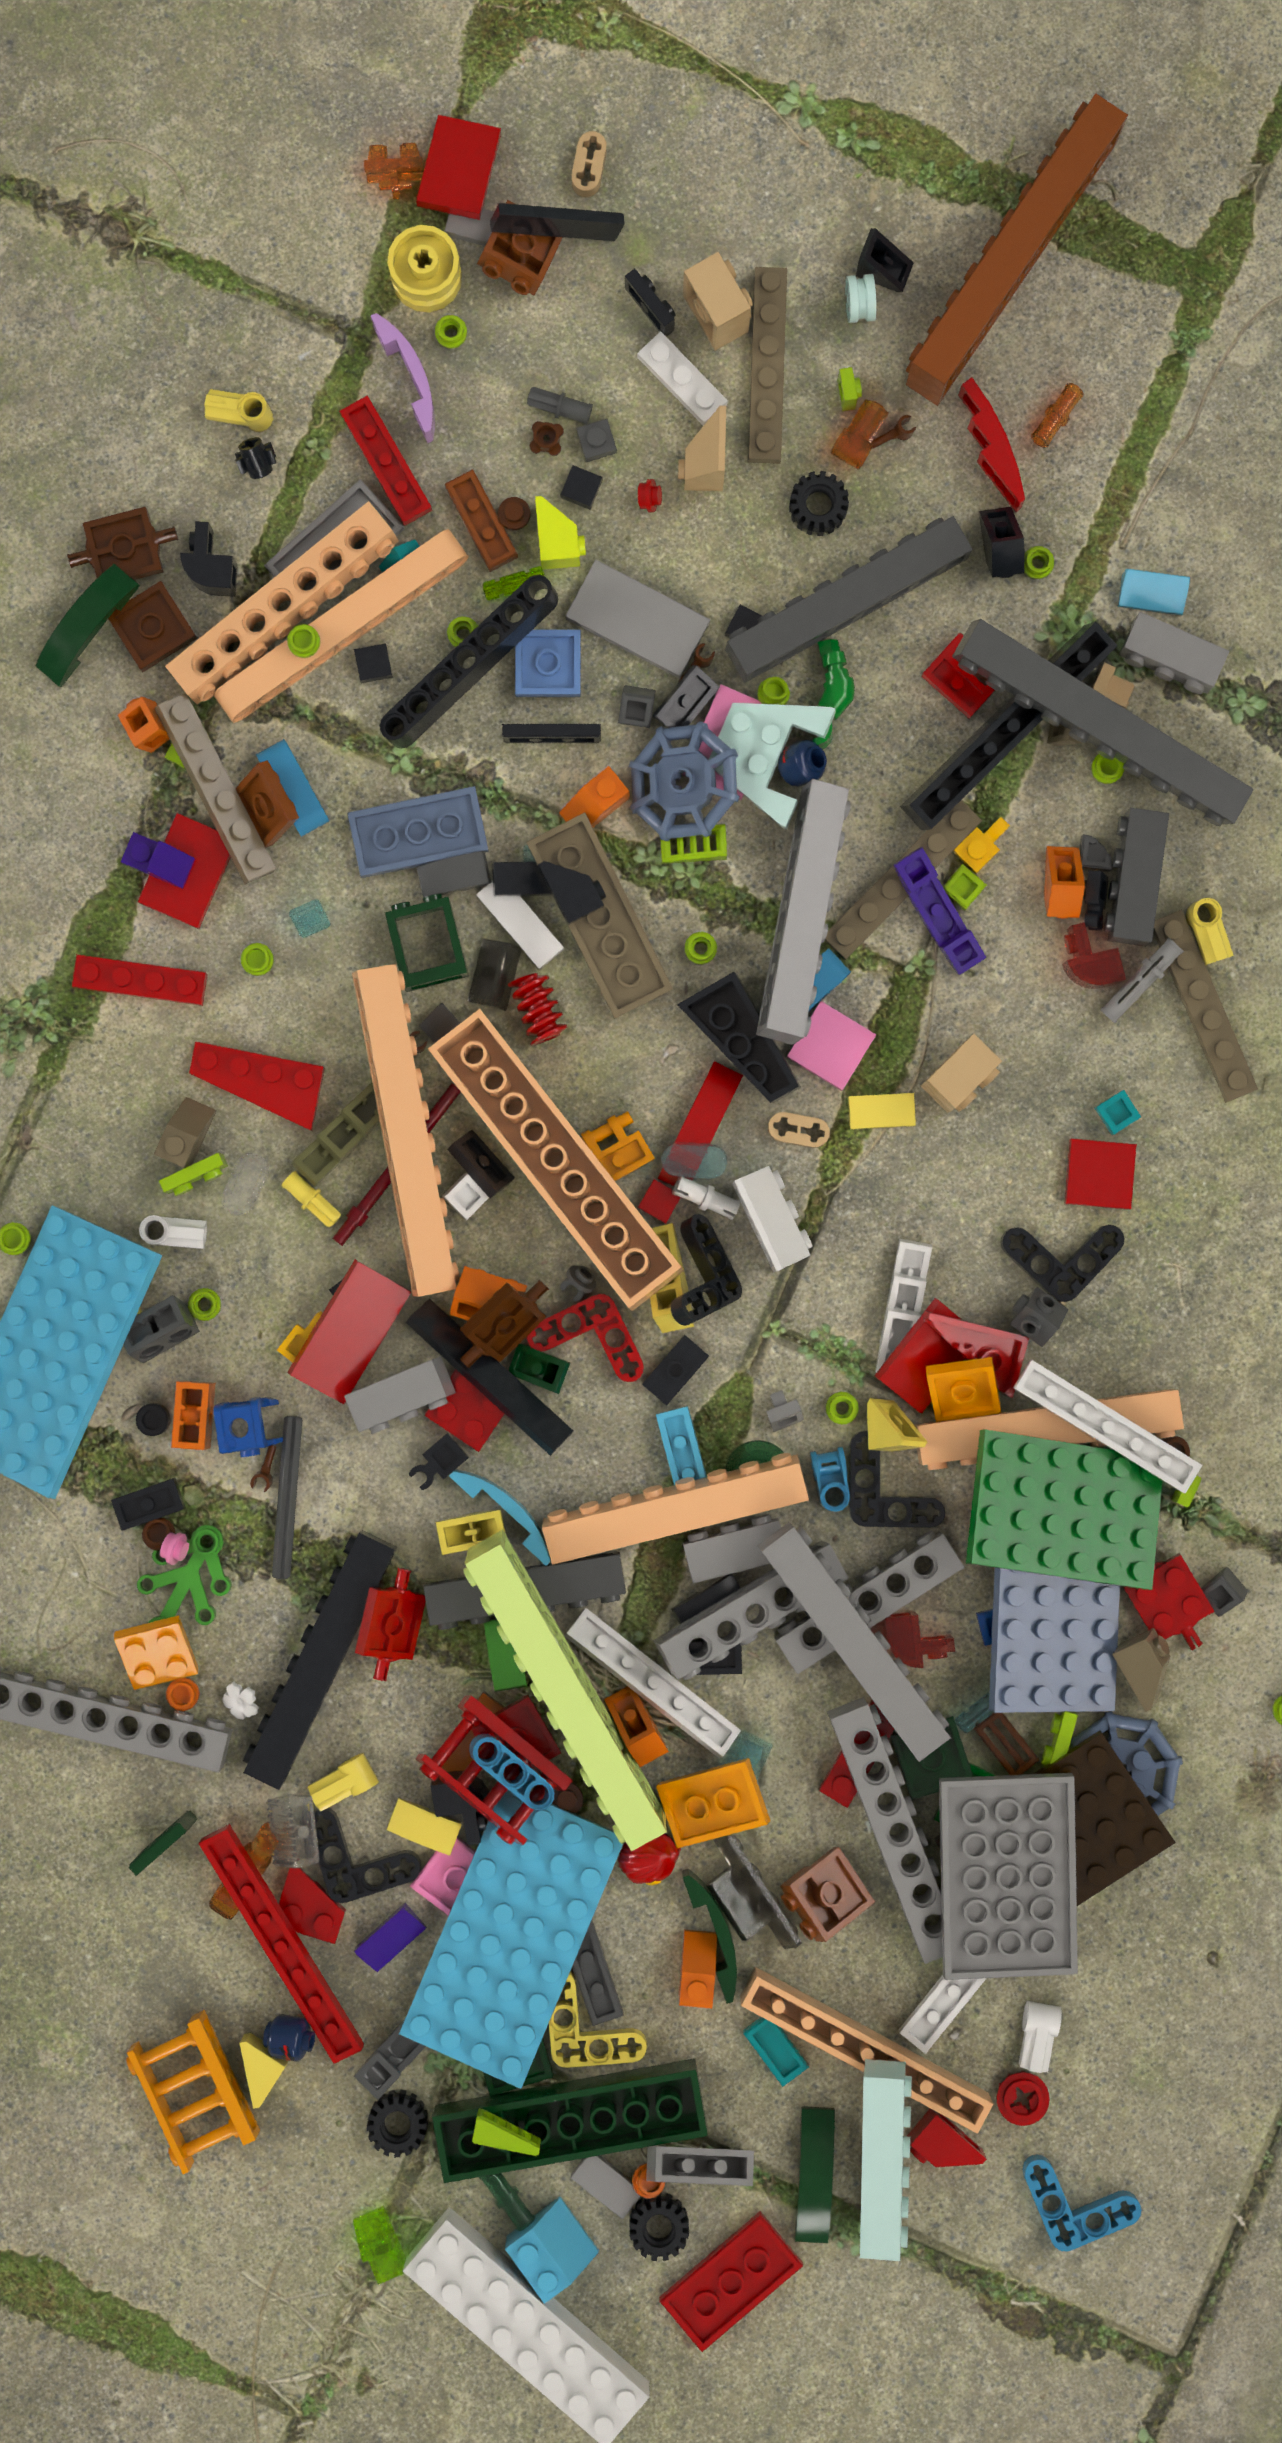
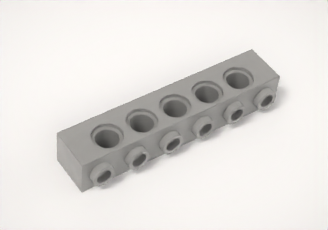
M933 1531L925 1533L916 1540L918 1545L908 1552L905 1548L897 1551L888 1558L890 1563L880 1570L877 1566L867 1570L860 1576L862 1581L851 1587L850 1584H846V1587L852 1593L847 1599L854 1608L859 1605V1596L863 1592L871 1591L875 1593L876 1601L874 1605L869 1608H863L872 1620L867 1624L869 1628L965 1568L942 1532L939 1531L934 1534ZM919 1556H929L931 1560L929 1570L924 1573L917 1572L914 1568L915 1560ZM899 1573L903 1576L904 1581L900 1589L890 1590L887 1588L886 1581L891 1574ZM806 1611L807 1616L797 1623L794 1619L784 1623L777 1629L779 1634L775 1636L776 1642L797 1674L835 1651L822 1632L819 1640L815 1643H807L803 1640V1632L808 1627L818 1628Z
M820 1541L810 1547L814 1555L821 1552L829 1562L832 1569L828 1573L834 1582L839 1578L842 1581L848 1579L845 1570L829 1543ZM773 1569L653 1641L671 1674L678 1680L682 1677L684 1680H687L700 1673L702 1665L709 1661L715 1663L724 1659L730 1654L729 1649L739 1643L741 1646L751 1643L758 1637L757 1633L766 1627L773 1629L786 1621V1615L795 1610L801 1612L805 1609L776 1570ZM785 1587L787 1590L786 1599L782 1603L776 1604L774 1600L775 1592L779 1588ZM752 1604H757L759 1607L758 1616L753 1620H747V1608ZM724 1621H729L731 1624L729 1634L725 1637H719L717 1633L718 1626ZM695 1638H701L703 1641L702 1649L696 1654H690V1642Z

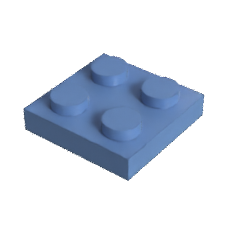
M532 630L515 646L516 697H581V630Z

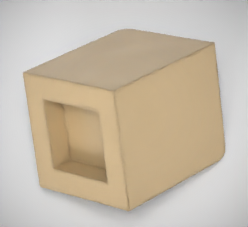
M1104 662L1091 688L1126 709L1134 689V684L1113 675L1116 667Z

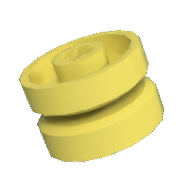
M427 225L407 228L394 239L389 248L387 264L397 297L404 305L415 311L430 313L445 308L455 299L461 288L462 272L459 255L453 240L446 232L435 226Z

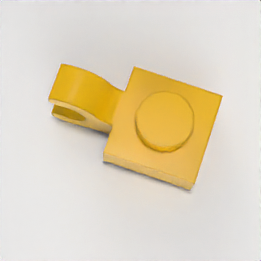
M1000 817L985 833L976 827L953 852L977 874L1000 851L994 842L1010 825Z
M318 1312L306 1329L300 1324H296L277 1351L293 1363L323 1312Z

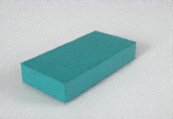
M760 2017L743 2030L745 2037L782 2087L809 2068L807 2061L781 2027Z

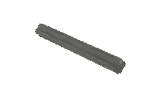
M286 1416L283 1425L272 1577L276 1579H288L291 1575L303 1421L298 1416Z

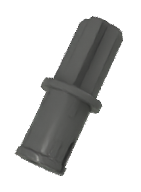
M537 387L530 389L527 398L529 406L553 413L555 418L559 419L562 416L586 425L589 422L593 404H587L566 397L564 392L559 395Z

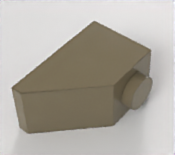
M186 1097L166 1125L154 1155L183 1168L193 1165L217 1110Z
M1154 1628L1121 1642L1112 1654L1145 1712L1153 1708L1160 1696L1171 1657L1166 1640L1162 1636H1158Z

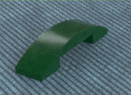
M113 564L82 593L59 622L45 644L35 666L56 685L62 687L81 663L78 657L116 609L121 611L140 585L118 565Z
M690 1869L682 1870L683 1880L693 1909L707 1905L726 1960L716 1964V1975L726 2004L731 2003L734 2000L736 1991L737 1965L728 1921L719 1902L708 1886Z
M801 2106L795 2242L828 2243L834 2167V2108Z

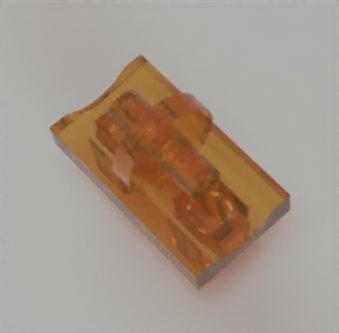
M403 143L400 145V158L388 159L387 146L382 144L370 145L368 160H364V170L368 184L379 183L380 191L392 190L393 200H400L401 189H412V181L422 180L424 163L423 158L419 155L416 143Z

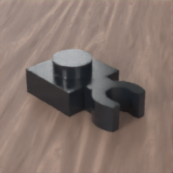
M1088 870V878L1084 880L1083 899H1085L1087 904L1084 927H1088V930L1102 931L1103 909H1106L1109 877L1102 871Z
M447 1433L422 1454L428 1463L413 1467L409 1472V1476L412 1477L419 1471L424 1472L427 1480L420 1488L425 1490L432 1485L436 1473L444 1480L465 1462L469 1456Z

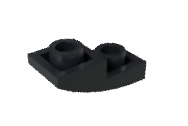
M728 1574L705 1590L694 1593L671 1610L679 1624H682L741 1588L733 1574Z

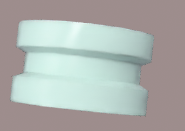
M864 274L863 278H856L855 275L846 276L845 295L847 298L846 313L848 323H857L859 319L864 318L867 322L875 321L876 289L873 274Z

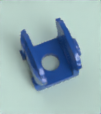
M255 1397L249 1399V1401L223 1402L215 1405L213 1413L220 1454L240 1451L241 1458L260 1455L259 1448H266L283 1442V1437L265 1438L261 1407L278 1405L279 1401L271 1397ZM237 1418L244 1419L248 1424V1432L244 1437H237L232 1431L233 1421Z

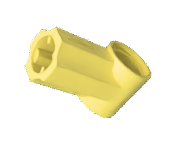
M210 389L208 394H206L204 406L205 418L207 420L248 426L256 432H262L272 424L273 413L265 398L259 393L238 394ZM256 407L262 408L258 416H249L252 409Z
M1212 898L1198 900L1192 903L1186 911V921L1193 928L1205 965L1234 956L1221 919L1222 908ZM1200 906H1205L1210 911V919L1207 923L1202 922L1197 915Z
M360 1753L339 1765L337 1770L309 1784L308 1790L315 1806L321 1812L350 1795L354 1797L378 1784L379 1781L364 1753Z

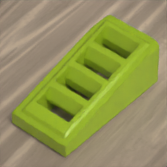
M716 824L712 829L711 835H716L717 850L710 851V836H703V852H697L696 836H689L690 853H684L683 837L676 838L677 854L671 855L670 840L664 841L660 839L662 864L727 860L726 825Z
M478 2109L472 2139L473 2144L533 2156L539 2155L541 2138L484 2109Z

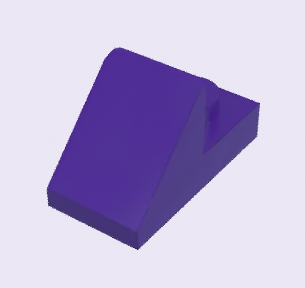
M135 832L132 833L121 859V863L182 889L195 861L194 857L160 840L156 842Z

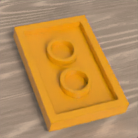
M749 1758L662 1781L656 1785L677 1849L761 1827L771 1821Z

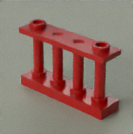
M467 1695L457 1705L464 1711L461 1715L463 1719L431 1759L426 1754H419L416 1757V1760L422 1764L419 1770L434 1782L439 1778L498 1828L496 1834L507 1844L512 1845L515 1842L516 1844L524 1845L528 1839L520 1834L518 1830L534 1809L523 1802L511 1819L506 1822L493 1811V1808L508 1790L505 1786L497 1781L487 1796L481 1801L467 1788L483 1768L472 1760L456 1780L441 1768L470 1730L480 1725L489 1732V1735L495 1737L553 1787V1790L565 1791L573 1780L472 1695ZM486 1742L478 1752L479 1758L488 1759L493 1755V1743ZM512 1763L504 1772V1779L514 1780L517 1778L520 1772L519 1765ZM536 1785L529 1794L531 1801L537 1802L544 1797V1786Z

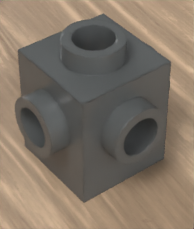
M1036 1287L1029 1296L1022 1294L1012 1308L1016 1314L1010 1325L1043 1347L1060 1328L1069 1309L1056 1301L1051 1295Z

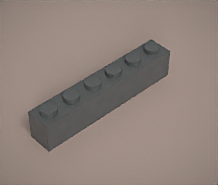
M620 1552L583 1557L554 1565L549 1563L547 1566L540 1564L525 1567L550 1612L556 1610L555 1605L568 1603L569 1608H579L587 1606V1600L600 1598L601 1603H609L621 1600L620 1595L626 1594ZM466 1577L430 1582L423 1586L430 1626L438 1625L439 1630L458 1627L457 1621L470 1619L471 1624L491 1621L490 1616L486 1613L480 1601V1598L483 1597L477 1585L472 1587Z

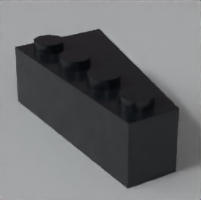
M735 972L730 973L677 1004L770 1103H775L801 1088L775 1040L756 1035L760 1014Z

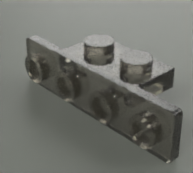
M732 1834L713 1839L728 1862L729 1867L710 1881L706 1887L742 1941L749 1940L768 1924L784 1949L800 1946L802 1942L798 1937L797 1927L790 1919L785 1917L779 1908L780 1902L778 1898L762 1882L761 1872L753 1863L749 1862L743 1853L744 1847L740 1840Z

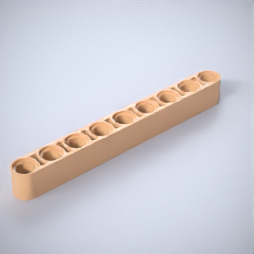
M449 529L438 533L308 624L320 636V647L313 656L308 658L295 656L290 651L286 640L220 686L213 696L233 723L243 720L453 573L468 560L469 556Z

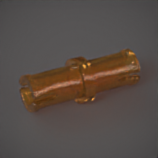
M1067 383L1054 404H1050L1046 408L1045 417L1031 434V439L1038 446L1048 448L1059 429L1066 426L1069 422L1070 413L1084 396L1083 391L1077 385Z

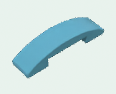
M454 1470L449 1475L472 1498L483 1489L530 1533L522 1544L544 1565L547 1566L551 1559L540 1527L527 1509L514 1496L494 1482L470 1472Z

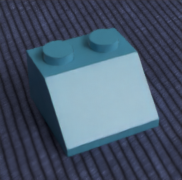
M561 2197L555 2199L509 2233L505 2244L506 2252L544 2304L571 2285L599 2253V2249Z

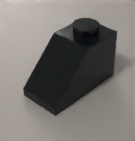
M1004 507L979 511L985 559L992 578H1009L1015 574L1024 573V536L1012 508Z
M546 861L538 864V868L568 925L604 907L602 900L606 898V895L598 880L592 882L589 875Z

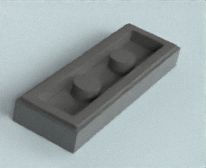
M591 1920L572 1967L592 2026L624 2016V2012L593 1920Z

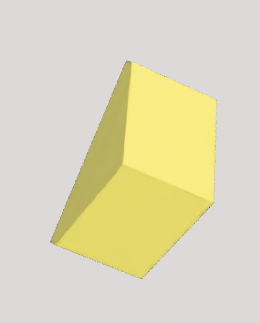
M869 1399L867 1402L868 1450L893 1452L926 1446L927 1440L894 1400Z
M501 1509L474 1512L436 1522L442 1555L466 1551L501 1530L505 1532Z
M252 2033L244 2034L240 2041V2048L252 2106L255 2109L262 2105L289 2060L271 2057L268 2049L263 2045V2040Z

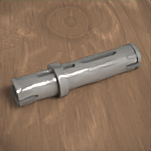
M1168 937L1167 941L1149 959L1145 958L1142 961L1144 965L1100 1010L1112 1022L1116 1023L1157 978L1161 980L1165 976L1163 972L1184 951Z

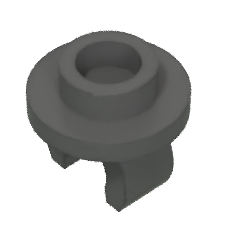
M573 1265L567 1270V1278L560 1286L562 1291L568 1285L576 1287L578 1293L573 1300L577 1302L586 1293H591L596 1288L595 1276L587 1267Z

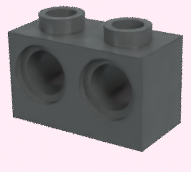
M172 1295L136 1315L124 1346L129 1356L145 1363L200 1331L188 1309V1305Z

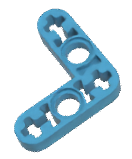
M1038 2154L1031 2155L1023 2164L1024 2178L1052 2244L1060 2251L1074 2250L1133 2225L1141 2216L1142 2210L1137 2198L1133 2193L1125 2190L1117 2191L1071 2211L1054 2169L1046 2157ZM1035 2165L1045 2169L1043 2176L1048 2186L1041 2188L1036 2175H1031L1034 2173L1033 2167ZM1048 2195H1056L1060 2198V2205L1054 2211H1047L1042 2206L1044 2198ZM1122 2201H1126L1128 2205H1131L1129 2207L1130 2213L1124 2215L1122 2211H1118L1121 2209L1120 2203ZM1105 2208H1110L1115 2221H1110ZM1096 2212L1103 2215L1104 2220L1101 2227L1090 2229L1086 2226V2218L1091 2213ZM1060 2218L1066 2230L1070 2231L1068 2233L1069 2239L1063 2241L1061 2236L1057 2237L1060 2235V2231L1055 2220Z

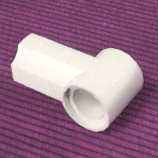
M152 1215L146 1217L141 1222L139 1234L142 1240L155 1246L205 1249L207 1221ZM159 1221L164 1227V1233L161 1238L153 1240L148 1235V1227L151 1223Z
M1031 2001L1026 2002L1022 2020L1024 2036L1019 2059V2066L1021 2068L1037 2073L1048 2072L1054 2037L1058 2036L1061 2026V2007Z

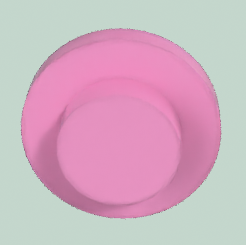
M178 1532L177 1534L169 1533L165 1537L161 1545L160 1556L165 1558L166 1563L175 1565L186 1557L189 1550L186 1535Z

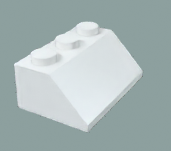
M767 1166L732 1183L773 1273L811 1256L808 1249L812 1248L813 1245L806 1230L799 1231L794 1219L799 1218V1215L792 1200L785 1201L780 1191L785 1188V1185L777 1170L772 1172L770 1167Z

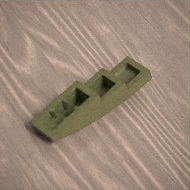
M372 1082L341 1111V1114L317 1135L314 1142L293 1160L292 1165L314 1187L380 1124Z

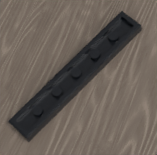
M430 1298L408 1318L406 1324L550 1456L574 1432L492 1356L482 1355L468 1368L460 1360V1357L473 1346L471 1340L460 1330L461 1327Z

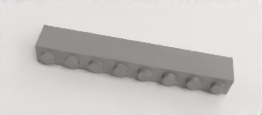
M811 779L801 790L756 1032L758 1036L793 1045L806 1037L810 1030L809 1006L813 1004L817 993V987L813 986L815 974H818L822 965L823 957L819 954L820 946L825 941L828 932V924L825 923L826 913L830 911L834 900V894L830 891L832 881H835L839 872V862H836L838 851H840L844 843L845 832L842 831L843 820H846L851 805L850 801H847L849 792L847 788Z
M790 1522L786 1523L757 1546L920 1762L951 1738L945 1730L949 1726L948 1722L938 1709L931 1712L925 1704L930 1698L919 1683L912 1686L906 1676L910 1674V1671L901 1659L897 1657L893 1660L886 1650L891 1647L880 1631L873 1634L867 1626L872 1620L860 1604L854 1608L847 1598L852 1593L839 1578L834 1582L828 1573L832 1569L831 1565L821 1552L814 1555L808 1547L813 1541L800 1525L795 1529Z

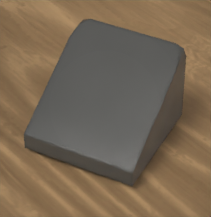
M625 685L622 691L618 723L650 728L656 690Z
M441 1003L427 1016L419 1027L435 1044L458 1026L460 1022Z
M1228 1567L1221 1570L1201 1588L1218 1617L1243 1602L1248 1593L1245 1586Z

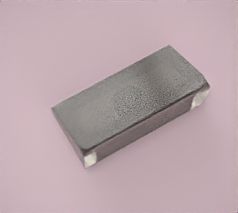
M482 940L467 1002L498 1010H507L512 991L508 983L515 978L521 954L520 947L507 942Z

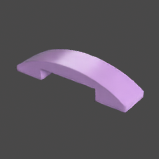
M375 313L371 315V320L386 355L389 356L399 351L421 398L411 403L421 431L427 443L434 439L435 415L431 391L423 366L416 352L402 333L385 318Z

